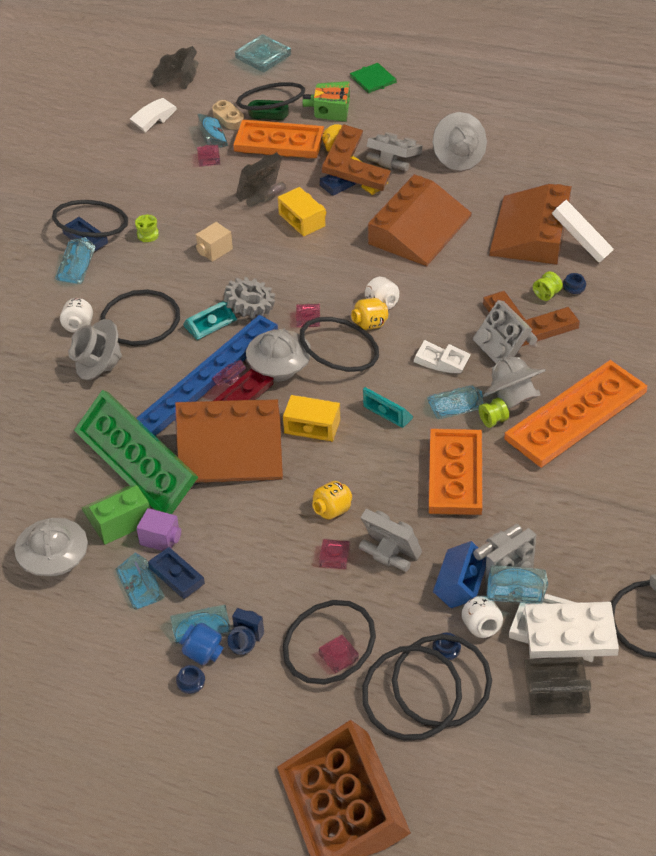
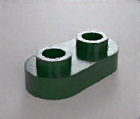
M253 100L248 106H264L283 101ZM289 105L267 110H248V114L257 120L275 119L279 121L289 115Z

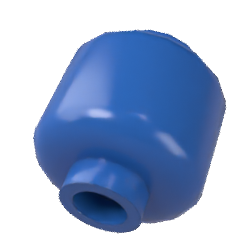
M198 623L196 626L191 624L179 643L183 645L182 653L199 665H205L209 660L215 662L224 647L219 645L222 640L221 634L204 623Z

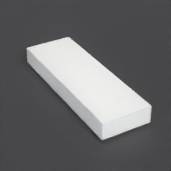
M567 200L552 212V215L599 263L614 250Z

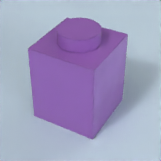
M147 508L137 526L139 543L142 546L161 551L168 547L172 548L174 543H178L181 536V528H179L177 516Z

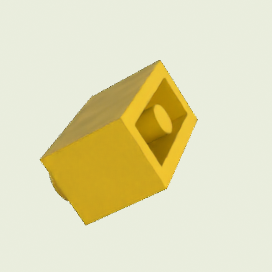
M298 187L278 196L279 215L303 237L326 226V210L324 206L316 202L302 188Z
M291 395L283 414L284 434L333 442L340 423V403Z

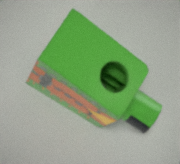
M350 81L318 83L315 94L303 95V107H314V116L316 118L347 122L350 102Z

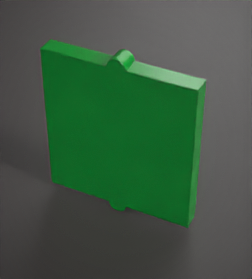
M379 63L362 67V69L350 73V77L367 93L385 89V87L397 83V79Z

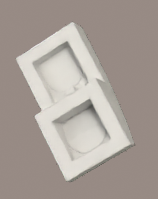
M161 98L140 109L130 120L135 126L146 133L158 120L164 123L177 108L164 98Z
M424 340L413 362L442 372L461 373L471 354L448 344L445 350Z

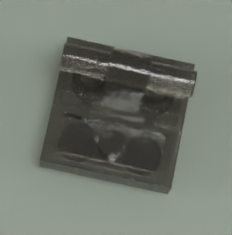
M193 46L186 49L181 48L172 55H164L159 60L158 67L153 71L154 74L150 80L153 87L181 77L182 80L179 86L181 89H186L189 83L193 81L199 65L198 61L193 60L197 54Z
M277 152L270 156L266 155L260 161L252 165L248 164L241 170L236 197L240 202L246 200L248 207L251 208L260 202L265 203L275 198L276 194L286 189L284 182L276 184L282 161L281 156Z
M583 657L525 659L524 669L530 715L590 713L589 691H591V681L586 679Z

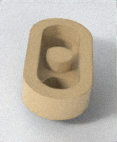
M219 100L212 107L213 116L222 125L231 130L239 129L242 120H244V115L232 103L226 100Z

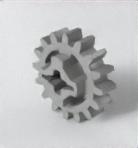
M247 277L243 281L236 278L235 282L230 280L229 284L226 285L224 302H228L227 308H234L233 313L239 312L242 314V317H245L247 314L254 319L255 315L263 316L264 313L270 314V310L274 306L275 294L271 293V287L265 288V283H259L255 278L252 281H249Z

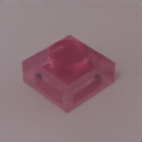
M218 145L197 147L199 167L220 165Z
M296 304L297 327H303L307 321L320 317V304ZM320 322L312 324L309 327H320Z
M241 360L233 362L218 372L212 379L217 386L225 383L231 385L240 379L239 373L246 367Z
M323 539L319 567L347 569L350 541Z
M343 635L338 636L319 648V655L335 674L359 660V653Z

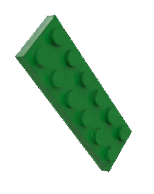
M102 390L74 429L130 486L137 485L154 510L173 514L198 479V476L107 391Z

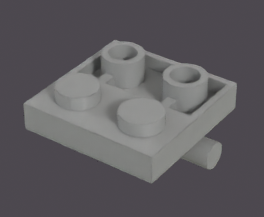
M393 133L377 134L376 137L368 138L367 147L380 150L381 155L369 152L367 160L391 170L396 168L407 171L409 163L397 160V156L407 158L422 153L423 145L416 144L417 141L411 138L398 139L397 135Z
M498 300L473 337V340L497 363L498 360H502L505 357L515 356L525 340L530 345L535 344L537 337L531 332L533 329L504 301Z
M365 509L360 518L371 538L380 542V544L377 546L363 539L359 549L374 556V560L386 566L392 565L407 572L411 562L397 556L398 553L401 552L415 560H418L422 553L413 528L401 521L398 524L391 521L388 515L379 510H376L374 513Z
M514 524L504 532L499 531L486 540L484 545L473 551L474 557L479 561L487 556L486 592H488L491 580L505 570L523 569L530 573L534 568L536 534L530 528L522 532L520 525Z

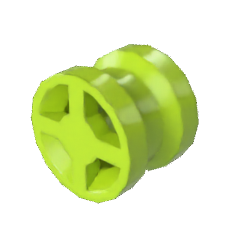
M146 214L139 216L135 220L139 241L147 243L158 238L159 231L155 216Z
M551 271L544 273L540 279L533 283L534 293L543 301L550 300L563 287L560 277Z
M497 397L489 404H481L479 406V415L485 426L491 428L499 421H507L509 419V410L505 402L500 397Z

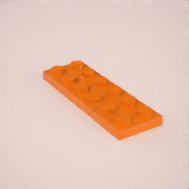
M609 360L506 431L504 440L542 468L647 393V385L612 360Z

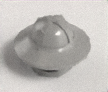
M456 112L448 114L439 121L434 130L432 143L434 152L443 165L449 169L462 171L470 169L480 162L486 151L487 138L485 129L478 119L468 113Z
M103 319L93 326L85 325L75 331L71 338V347L68 350L69 357L76 361V371L81 379L90 381L97 378L102 372L111 371L122 357L121 348L117 342V326L112 320Z
M285 328L274 329L258 335L249 343L246 350L247 362L251 368L262 375L273 377L274 381L277 382L286 381L295 373L301 371L311 358L300 342V334L285 330ZM305 339L307 345L311 349L309 342Z
M508 356L498 360L495 366L492 367L493 381L491 382V387L483 394V397L497 393L508 409L536 398L541 393L539 389L536 390L534 388L531 378L546 372V369L531 368L520 357Z
M48 518L37 521L27 527L17 538L14 551L18 564L25 571L37 576H58L70 572L73 567L79 564L86 554L88 541L85 531L77 523L66 518Z

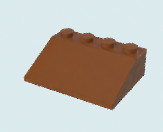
M414 174L368 223V244L428 266L467 222L472 212L434 181Z
M546 184L505 195L489 256L558 264L565 227L552 215V212L565 200L570 203L572 186Z
M278 399L175 402L177 457L198 476L195 483L283 480Z
M349 720L277 767L310 856H368L389 848L411 834L368 732L354 721Z

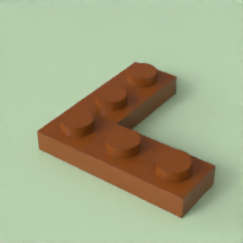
M343 124L322 165V172L384 191L391 171L352 159L362 138L363 130Z
M505 291L483 297V305L489 313L498 300L504 301L533 329L531 332L537 337V341L579 328L580 321L569 307L526 320ZM525 340L522 346L528 345L529 343Z

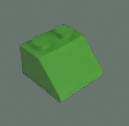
M133 485L83 506L82 511L104 545L136 531L139 522L147 508L150 509V506L139 487Z

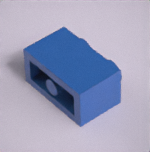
M472 541L447 550L433 593L450 608L466 604L470 599L476 597L486 569L487 556L480 561L474 557L473 551L479 547Z

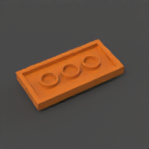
M242 120L233 144L234 152L317 158L322 143L324 126Z
M430 429L429 514L482 515V430Z

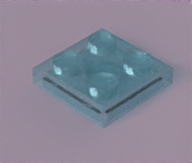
M263 34L235 51L236 59L262 72H266L291 56V48Z

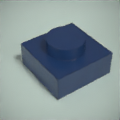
M237 608L232 615L233 627L246 626L250 628L255 635L256 641L260 642L264 635L263 616L258 615L254 611H245Z

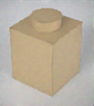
M218 222L213 223L196 234L197 251L212 262L233 249L231 231Z

